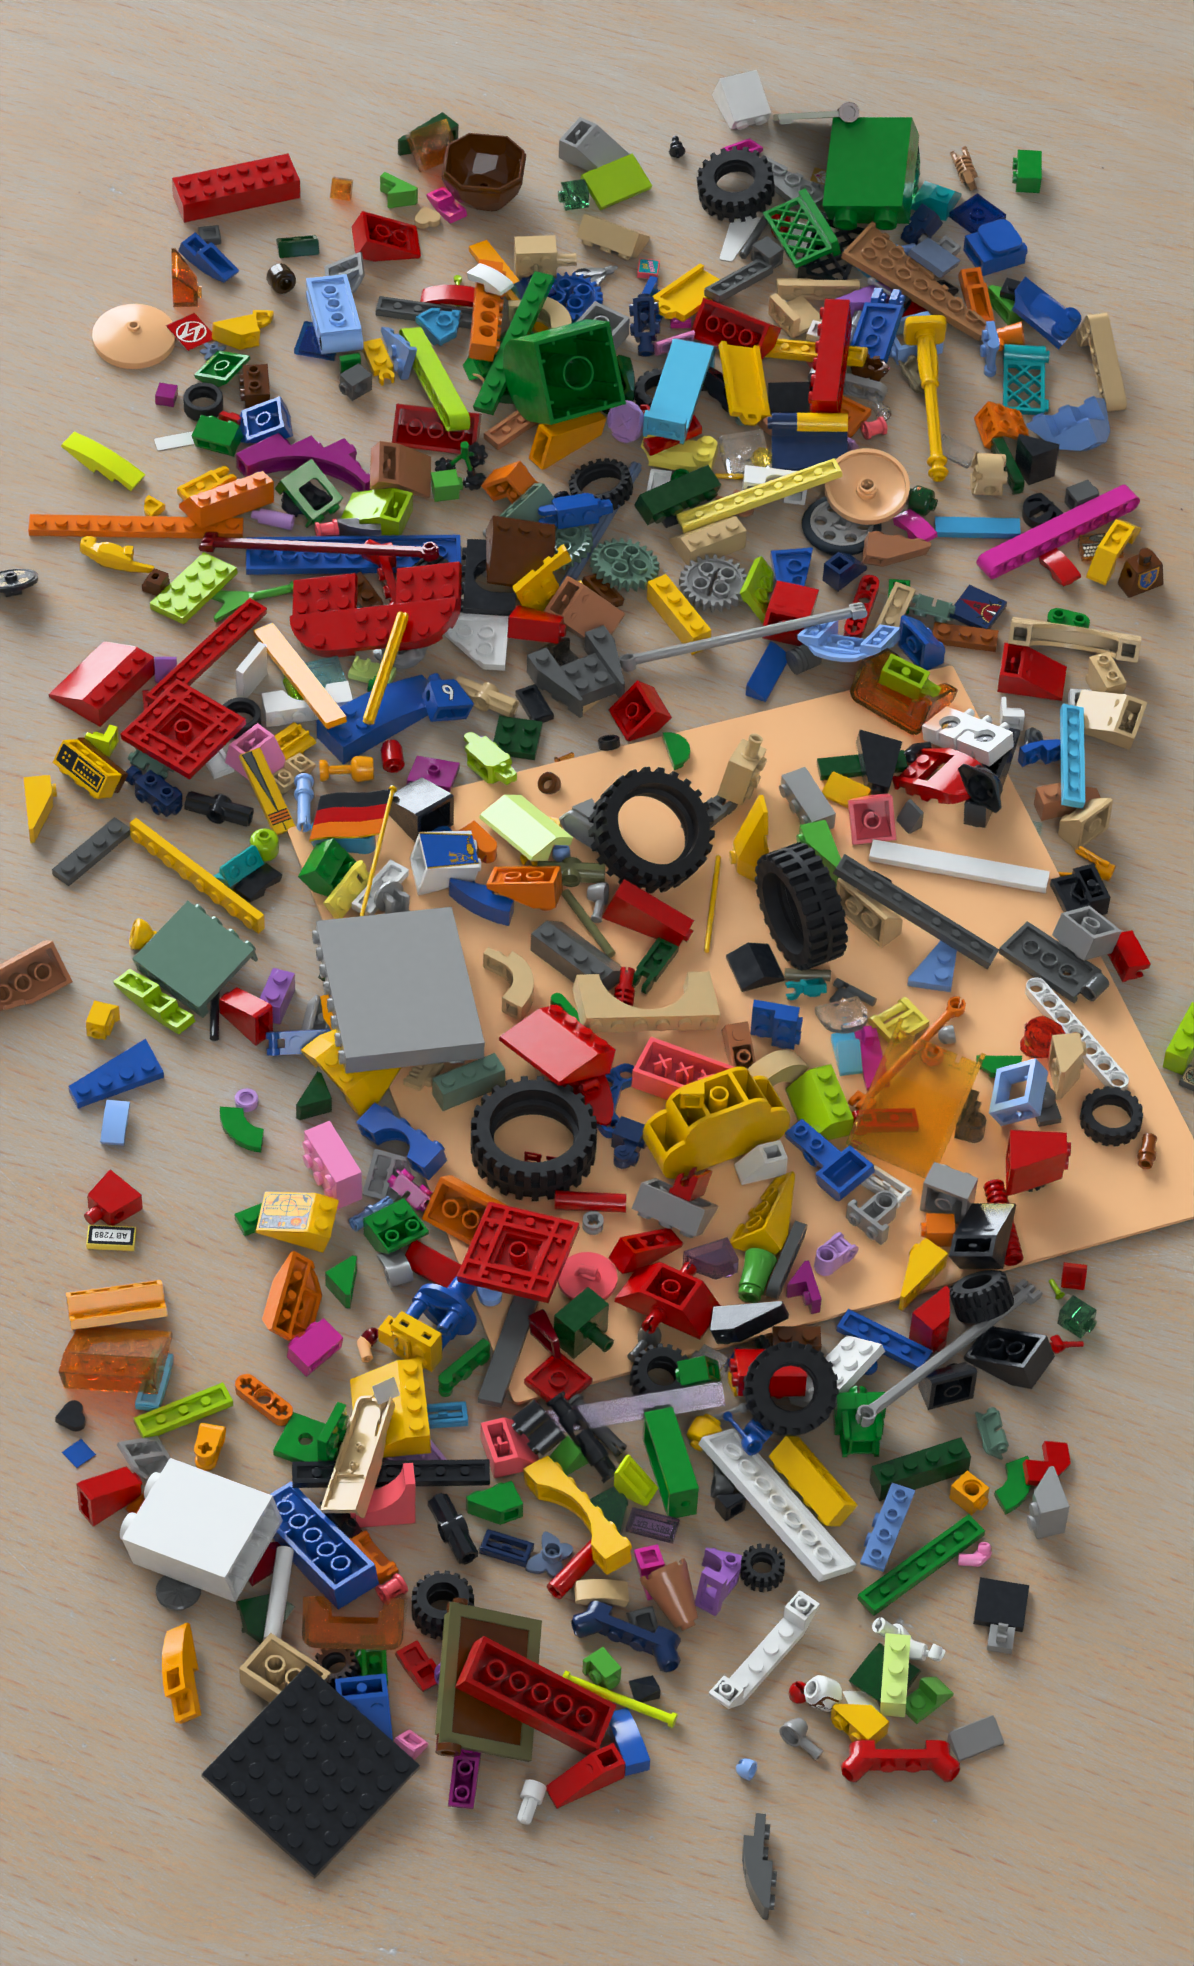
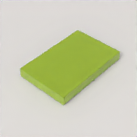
M633 153L588 171L580 177L599 210H603L652 188L651 182Z

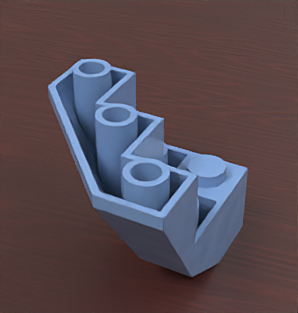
M1095 396L1085 399L1084 404L1079 407L1062 406L1058 409V413L1054 415L1038 414L1032 417L1033 421L1026 424L1031 431L1045 441L1060 444L1059 450L1088 451L1106 443L1110 434L1106 402L1104 398H1096Z

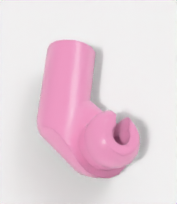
M981 1542L978 1544V1550L973 1554L959 1553L958 1566L979 1567L991 1557V1545L987 1542Z

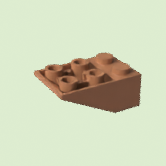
M379 441L371 448L370 489L397 488L412 492L414 496L430 498L431 456L401 444Z
M568 575L544 610V612L564 617V624L567 625V630L584 640L585 632L603 625L612 635L625 616L624 612Z

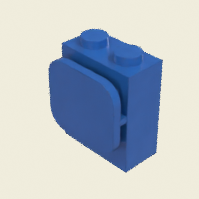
M999 219L983 224L979 227L978 232L965 235L963 251L975 267H981L982 276L1025 264L1026 254L1028 253L1027 246L1024 242L1022 243V238L1008 220Z

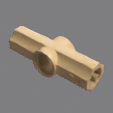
M463 676L457 677V682L472 700L474 706L480 711L491 709L507 717L515 715L519 706V700L500 693L498 688L492 683L485 682L479 684Z

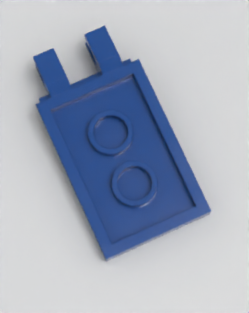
M874 288L871 302L864 303L851 346L867 347L870 358L880 356V361L887 363L904 312L905 295H901V290L893 289L889 298V304H885L887 294L883 293L882 288Z

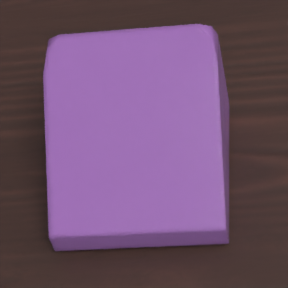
M155 657L156 683H159L177 666V657Z

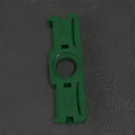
M993 438L991 453L1006 455L1004 471H1007V482L1012 490V495L1023 493L1024 478L1004 438Z

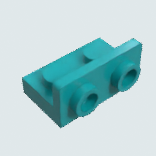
M251 845L219 868V872L214 877L227 887H232L264 864L257 847Z

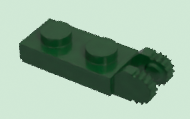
M658 937L636 967L632 987L635 988L640 982L641 977L644 976L647 979L642 985L641 992L648 994L654 982H657L678 953L679 946Z

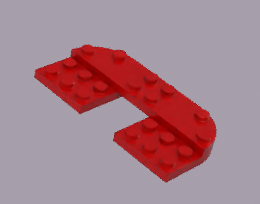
M460 562L397 568L396 604L357 608L358 576L356 573L294 580L293 611L290 616L291 629L299 642L314 655L324 658L356 656L357 651L386 648L397 613L403 612L407 613L409 617L398 651L431 646L442 640V635L449 628L453 629L458 620L461 610L462 565Z

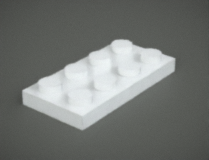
M846 1335L826 1356V1360L828 1362L831 1361L833 1364L834 1374H837V1389H839V1392H848L885 1352L882 1344ZM810 1376L807 1377L805 1397L789 1396L791 1404L803 1408L809 1404L814 1391Z

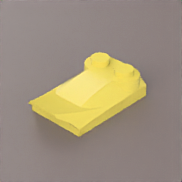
M647 435V437H643V439H644V438H649V437H655V436H653V435ZM703 436L697 441L687 440L684 444H677L650 456L643 446V440L641 443V448L649 460L648 466L671 470L685 469L689 473L706 465H709L711 470H713L719 447L713 437Z

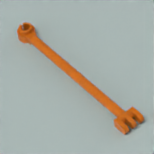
M951 997L948 1000L946 1011L866 1094L858 1090L849 1099L848 1104L854 1106L857 1103L855 1107L857 1110H862L864 1107V1110H874L877 1102L873 1099L951 1018L959 1017L965 1012V1000L962 999L959 1006L960 997Z

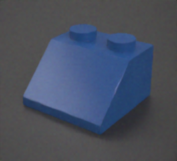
M906 615L901 616L898 646L913 664L927 671L943 664L945 655L943 643L938 641L933 636L932 631L928 627L926 628L920 620Z

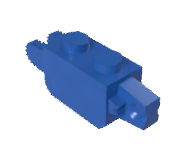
M590 493L558 497L552 500L551 505L538 508L539 515L549 516L539 519L538 522L554 524L558 529L599 523V518L602 515L613 513V504L609 499L601 500L600 498H595Z

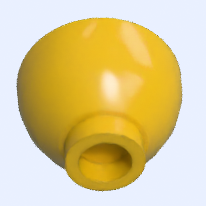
M137 918L130 932V948L135 950L142 949L145 943H148L157 931H153L145 920Z

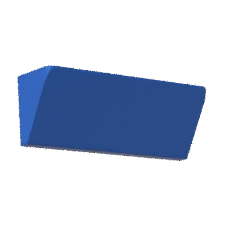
M770 641L746 685V696L763 702L767 701L787 664L786 651L776 643Z

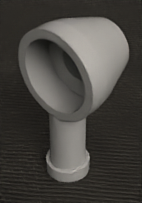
M606 882L590 885L587 889V899L595 903L593 915L591 916V920L595 923L602 922L603 908L609 900V885Z
M796 1718L783 1724L780 1728V1735L787 1744L793 1747L801 1746L813 1756L815 1761L822 1755L824 1751L805 1737L808 1725L803 1719Z

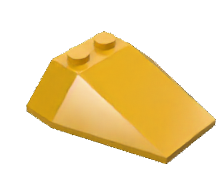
M336 1029L319 1035L302 1048L301 1052L315 1068L319 1066L345 1094V1099L349 1106L361 1117L374 1102L379 1104L402 1067L345 1073L344 1064H339L338 1059L340 1047L335 1046L334 1033H337Z

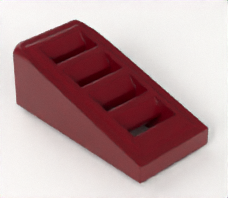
M541 1309L529 1315L530 1334L554 1358L559 1359L561 1357L559 1339L545 1310Z

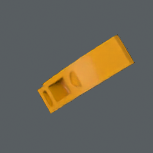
M188 1622L167 1631L162 1653L165 1697L170 1698L172 1701L175 1722L179 1724L201 1716L194 1672L199 1669L191 1626Z

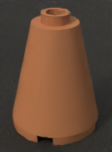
M685 1558L679 1561L680 1565L675 1561L651 1572L648 1575V1580L646 1576L639 1578L641 1584L675 1629L681 1627L682 1631L695 1626L694 1620L698 1619Z

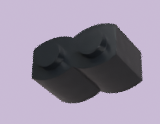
M535 1398L512 1417L514 1423L511 1426L520 1436L522 1434L527 1436L530 1440L527 1445L536 1455L540 1452L544 1456L566 1438V1435Z

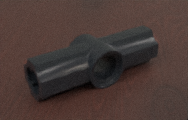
M191 791L188 792L184 804L185 810L206 815L211 822L216 824L228 821L247 827L250 826L254 814V808L233 803L229 797L223 794H216L214 797Z
M439 1493L434 1495L428 1501V1506L437 1522L441 1539L444 1543L449 1544L459 1564L466 1565L471 1563L478 1557V1551L469 1536L468 1526L463 1515H458L448 1494Z

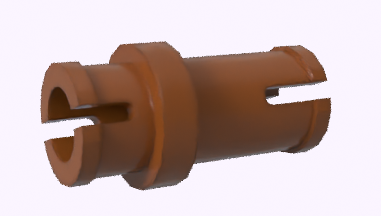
M1152 1133L1143 1135L1141 1149L1138 1151V1166L1142 1169L1152 1168L1153 1162L1156 1159L1155 1146L1157 1136Z

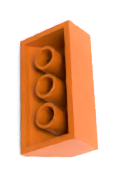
M263 471L257 472L245 478L237 479L228 484L220 485L191 496L181 502L179 508L200 528H204L274 503V481Z
M447 1175L439 1178L422 1220L470 1245L488 1202L506 1204L453 1175Z

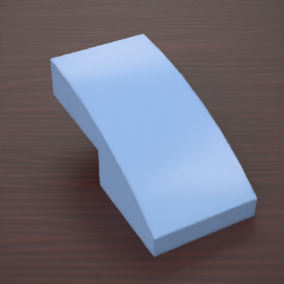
M106 1100L101 1144L125 1146L130 1102Z

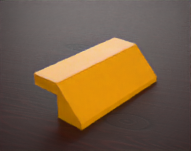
M161 1280L66 1293L72 1330L168 1316Z

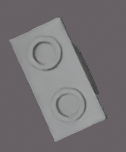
M880 1191L860 1208L857 1207V1201L853 1199L847 1204L846 1218L853 1226H857L864 1231L868 1238L882 1245L888 1238V1224L893 1221L896 1215L897 1197L891 1191Z

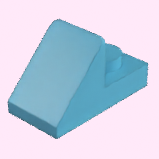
M854 1031L831 1034V1043L839 1075L862 1073L860 1040L855 1038Z

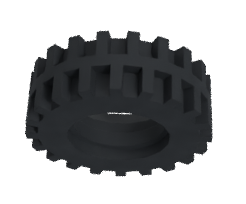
M732 146L731 151H726L725 148L720 149L721 154L719 155L715 153L710 154L711 160L705 159L702 162L703 168L699 167L697 186L699 200L702 202L703 209H708L710 216L717 214L720 221H723L724 218H729V223H734V219H741V222H745V217L751 216L754 219L757 217L756 213L758 211L761 213L766 211L765 204L770 206L772 204V197L775 196L771 163L767 164V157L764 155L759 157V151L754 150L752 153L749 152L748 147H744L743 150H737V146ZM733 172L748 173L754 178V183L748 189L741 192L724 191L717 185L718 180L722 176Z
M799 1341L781 1342L761 1352L748 1367V1372L743 1381L745 1382L743 1396H745L747 1403L745 1406L752 1413L753 1420L755 1422L758 1421L766 1431L770 1430L779 1436L806 1434L819 1427L829 1418L831 1411L836 1406V1397L839 1394V1389H837L838 1377L832 1369L833 1364L831 1361L828 1362L823 1352H818L812 1348V1345L801 1344ZM782 1367H800L812 1379L814 1387L813 1397L809 1404L801 1410H783L770 1397V1379Z

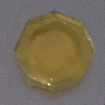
M759 447L752 453L751 462L757 467H767L772 463V454L768 448Z

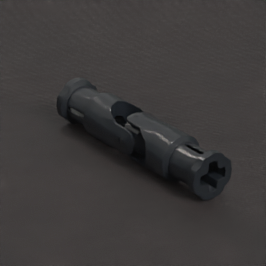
M562 1391L548 1401L546 1405L548 1407L551 1406L559 1417L558 1422L574 1443L581 1448V1452L590 1466L596 1468L602 1477L601 1481L603 1484L614 1477L617 1468L608 1457L609 1453L602 1443L594 1438L592 1430L578 1410L573 1408L567 1401L565 1392ZM577 1424L583 1427L584 1430L575 1435L573 1425Z

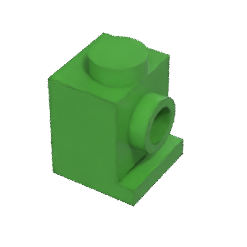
M604 1647L583 1659L582 1672L585 1676L589 1674L594 1684H599L601 1687L611 1690L621 1681V1667Z

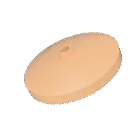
M128 304L115 307L103 314L93 328V345L97 354L107 363L125 369H142L160 363L173 351L176 337L166 327V325L172 323L169 316L157 308L143 304Z
M862 448L846 452L836 459L843 477L826 482L825 495L829 505L842 518L857 524L875 525L891 520L905 507L909 497L910 481L907 471L895 457L877 449Z

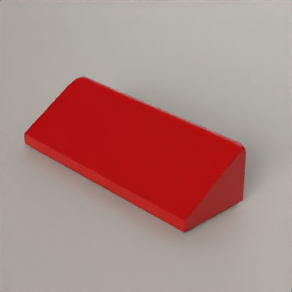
M417 1240L410 1244L405 1254L414 1273L446 1288L457 1276L461 1264Z

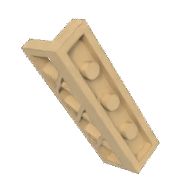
M776 278L777 294L784 300H792L799 296H803L806 300L836 299L860 289V280L858 279L813 280L809 278Z

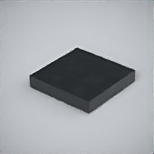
M980 1577L973 1624L990 1627V1624L998 1625V1623L1009 1624L1008 1627L1015 1628V1631L1023 1632L1029 1585Z

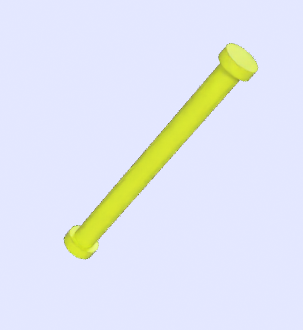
M565 1671L562 1676L608 1701L668 1723V1727L673 1728L677 1721L678 1714L675 1712L670 1714L572 1676L569 1671Z

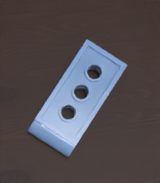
M347 274L306 278L308 290L306 291V299L321 354L363 350L362 328Z

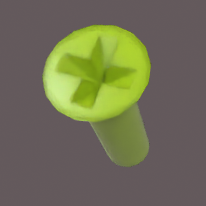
M1050 1279L1049 1284L1056 1294L1055 1298H1063L1065 1293L1060 1291L1054 1279Z

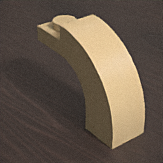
M547 297L536 322L544 324L548 329L571 324V316L568 310L558 301ZM508 300L509 321H512L521 300Z
M488 947L483 953V967L505 978L511 985L502 997V1012L522 1021L533 1003L534 978L527 962L517 953L512 951L506 957L500 951H495Z
M784 1049L762 1057L752 1064L748 1070L753 1077H767L771 1085L774 1086L784 1081L793 1083L806 1072L809 1066L796 1052Z

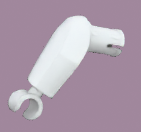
M882 1617L881 1619L877 1618L872 1625L873 1631L885 1637V1633L910 1635L902 1625L897 1623L892 1625ZM912 1638L910 1639L909 1659L925 1661L926 1657H929L937 1662L942 1660L946 1652L942 1647L933 1644L929 1651L926 1644L914 1641Z

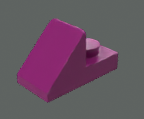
M808 1260L803 1262L789 1281L786 1297L791 1298L802 1295L804 1305H808L810 1313L815 1314L820 1313L822 1299Z

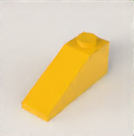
M50 775L23 777L30 843H35L53 808V797H57L56 783L51 784Z
M924 1238L919 1244L916 1243L909 1252L910 1258L899 1302V1309L901 1311L946 1267L948 1253L927 1238Z

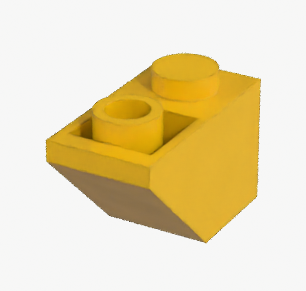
M835 1704L831 1710L830 1719L832 1724L838 1730H843L849 1736L851 1742L875 1740V1744H877L888 1734L890 1721L872 1705Z

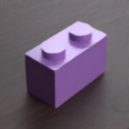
M277 968L272 969L260 999L272 1005L273 1023L280 1025L295 992V973Z

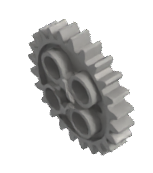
M706 554L704 560L698 556L697 562L690 560V565H685L684 571H681L679 577L680 592L683 593L685 598H688L690 604L695 602L694 608L703 606V611L710 608L711 613L714 612L715 608H718L720 612L723 611V607L731 610V604L737 607L738 601L743 602L740 591L748 574H745V568H740V563L733 565V559L731 558L726 561L724 555L721 559H717L716 554H714L713 558H709ZM717 571H719L717 579L715 580V575ZM713 587L711 595L708 596L710 594V588Z

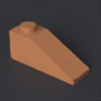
M1061 783L1036 788L1034 806L1041 821L1069 815L1077 809L1061 805ZM1085 787V803L1091 799L1101 798L1097 788Z

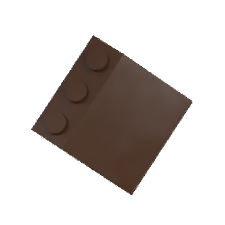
M493 515L486 528L487 583L512 587L532 569L537 571L544 565L543 560L548 556L552 558L554 556L556 543L555 525Z

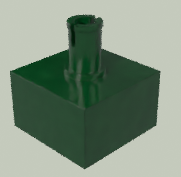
M589 1287L554 1315V1330L559 1339L560 1348L573 1359L592 1343L602 1349L603 1352H607L614 1344V1340L605 1334L608 1329L609 1304Z

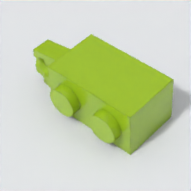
M892 653L885 663L878 683L915 701H918L919 697L935 702L941 691V687L928 679L929 671Z

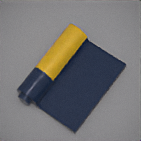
M772 413V417L767 418V429H771L772 468L800 471L834 458L836 460L848 452V413Z

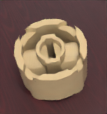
M974 453L971 463L973 473H970L972 494L1003 495V484L1007 483L1008 477L1007 471H1004L1006 465L1005 454Z

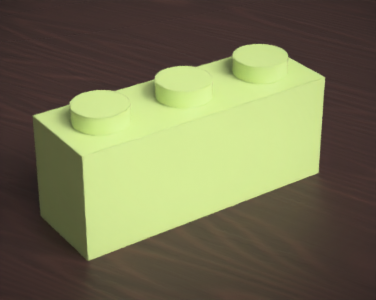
M885 1633L880 1713L883 1716L905 1717L911 1635Z

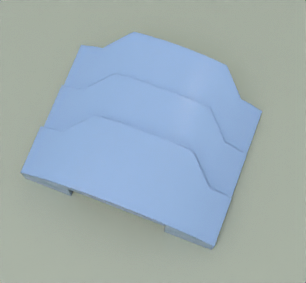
M838 620L806 627L798 634V640L806 645L817 657L837 662H856L894 647L900 640L901 628L879 625L866 639L838 635Z

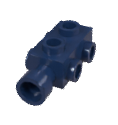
M642 293L638 295V298H633V304H629L630 317L634 316V323L630 324L631 336H635L636 343H640L638 345V355L649 357L655 354L652 341H657V334H660V323L656 321V314H659V303L655 302L653 296L650 297L649 294ZM645 310L649 311L648 314L642 312Z
M131 766L126 771L128 776L125 781L130 785H135L137 800L141 803L146 801L150 804L155 814H163L168 817L171 814L177 815L181 811L183 806L181 791L166 782L161 775H157L152 770L143 775L142 771L136 766Z

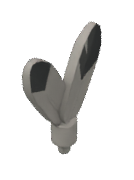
M618 266L581 268L574 272L577 277L581 274H584L583 278L592 277L591 282L596 281L597 286H599L607 275L614 273V270L618 269Z

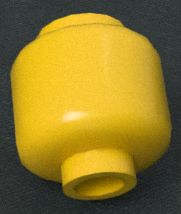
M709 1414L696 1416L687 1431V1437L691 1441L690 1446L702 1452L703 1449L699 1446L701 1438L722 1432L721 1422Z

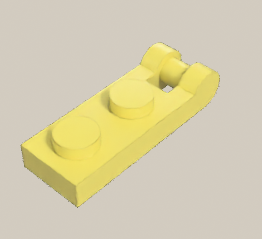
M362 860L357 861L349 869L341 882L323 903L335 919L344 917L351 908L352 902L367 886L370 872L366 870V865Z

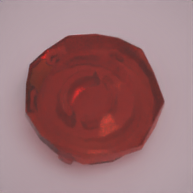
M1046 1016L1031 1019L1024 1026V1036L1020 1041V1050L1031 1058L1048 1059L1052 1035L1065 1034L1061 1024Z

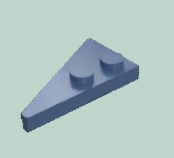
M381 327V333L387 345L389 357L393 360L395 371L398 372L400 380H408L417 348L410 347V342L406 341L401 335L394 334L392 328Z

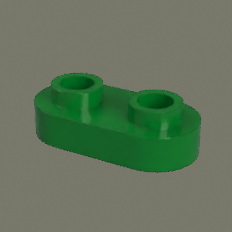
M1054 608L1048 612L1047 622L1089 628L1090 619L1085 614L1061 608Z

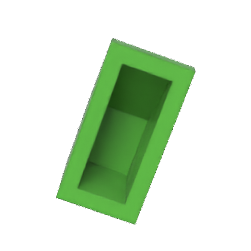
M988 286L991 306L1007 325L1024 321L1011 310L1014 307L1015 301L1000 297L1002 287Z

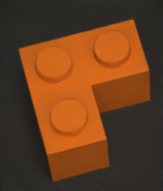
M521 461L493 470L481 486L493 502L507 497L513 504L534 483L538 482L529 473L526 466Z

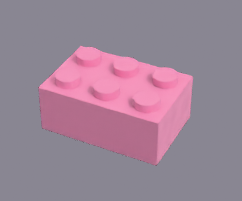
M327 1121L304 1131L302 1145L305 1155H303V1161L308 1169L311 1168L314 1172V1179L318 1186L322 1185L324 1195L339 1200L337 1210L361 1200L362 1172L331 1122Z

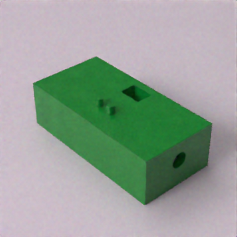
M673 1407L644 1412L642 1439L668 1520L697 1514L699 1487Z

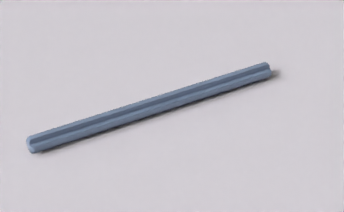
M635 461L628 467L633 483L641 472L642 467L640 463ZM618 509L613 510V513L602 515L599 518V523H595L591 530L593 537L591 552L587 553V558H581L582 563L574 562V567L570 566L559 587L567 575L577 580L593 553L594 547L599 543Z

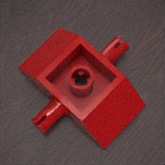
M662 1262L637 1268L614 1301L647 1316L642 1322L641 1327L647 1332L651 1326L649 1334H653L658 1325L663 1323L701 1340L711 1325L713 1307L721 1306L704 1281L693 1277L697 1272L696 1266L691 1264L687 1270L690 1262H685L680 1270Z

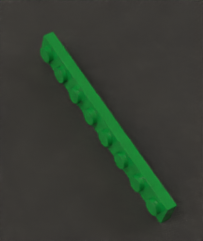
M534 271L473 405L474 411L494 415L507 387L503 367L505 345L511 339L531 334L555 281L553 275Z

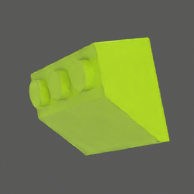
M831 1064L809 1069L786 1088L787 1096L798 1121L803 1119L827 1140L852 1135L854 1118Z

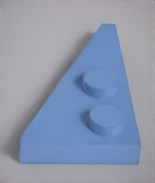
M940 941L909 976L907 986L951 992L957 950Z

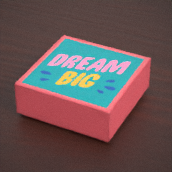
M640 258L637 278L649 279L650 276L658 277L660 260Z

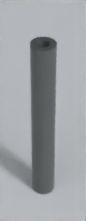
M762 216L739 253L742 259L747 258L752 245L758 240L766 227L767 221L764 216Z

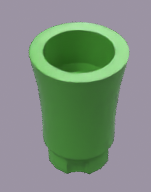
M760 1248L746 1250L744 1267L738 1286L739 1298L742 1301L750 1303L760 1302L769 1277L777 1263V1258L769 1251Z

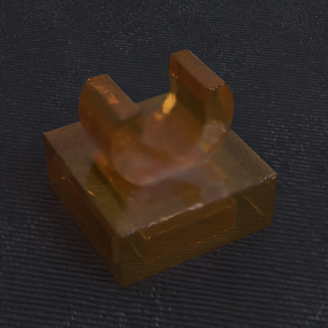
M333 177L330 198L350 201L353 180Z

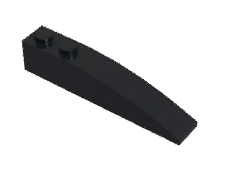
M1010 728L1008 730L1013 732L1014 747L991 766L982 764V767L991 770L998 776L1002 787L1018 743L1019 729ZM970 797L964 803V824L986 828L992 811L979 805Z

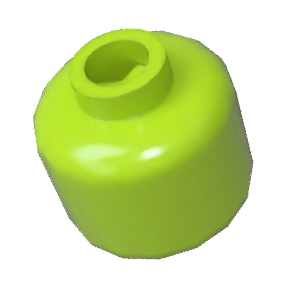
M265 828L253 832L250 837V846L255 845L263 862L276 858L279 853V838L273 830Z

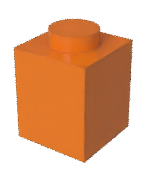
M926 1213L925 1223L920 1224V1236L927 1238L938 1247H951L953 1234L955 1233L954 1214Z

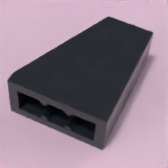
M859 730L856 746L864 786L871 789L872 795L888 793L902 741Z

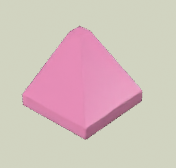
M410 1729L394 1739V1742L414 1760L428 1746L425 1740Z

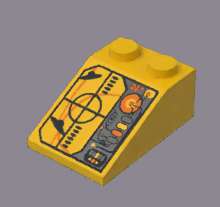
M265 1192L255 1233L324 1253L331 1237L339 1200L318 1193Z

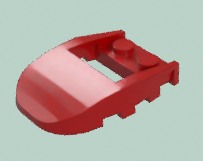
M923 748L921 750L922 754L899 776H893L892 778L894 788L896 790L900 787L905 788L906 794L910 796L916 794L920 796L921 800L926 802L932 798L938 799V803L956 804L970 798L958 768L962 764L973 767L981 764L971 756L951 748ZM945 763L928 781H925L939 766Z

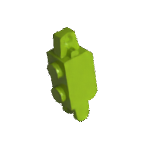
M466 732L464 741L467 743L465 744L467 766L487 783L494 784L501 781L508 785L517 780V773L511 766L512 759L508 753L502 751L488 737L484 736L481 738L474 732Z

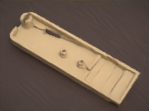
M371 1395L361 1396L357 1399L320 1509L322 1513H356L361 1518H365L383 1463L387 1430L395 1408V1402L391 1397L378 1405L376 1398H373ZM378 1423H379L380 1428H379L378 1434H377V1436H376L377 1428H378Z

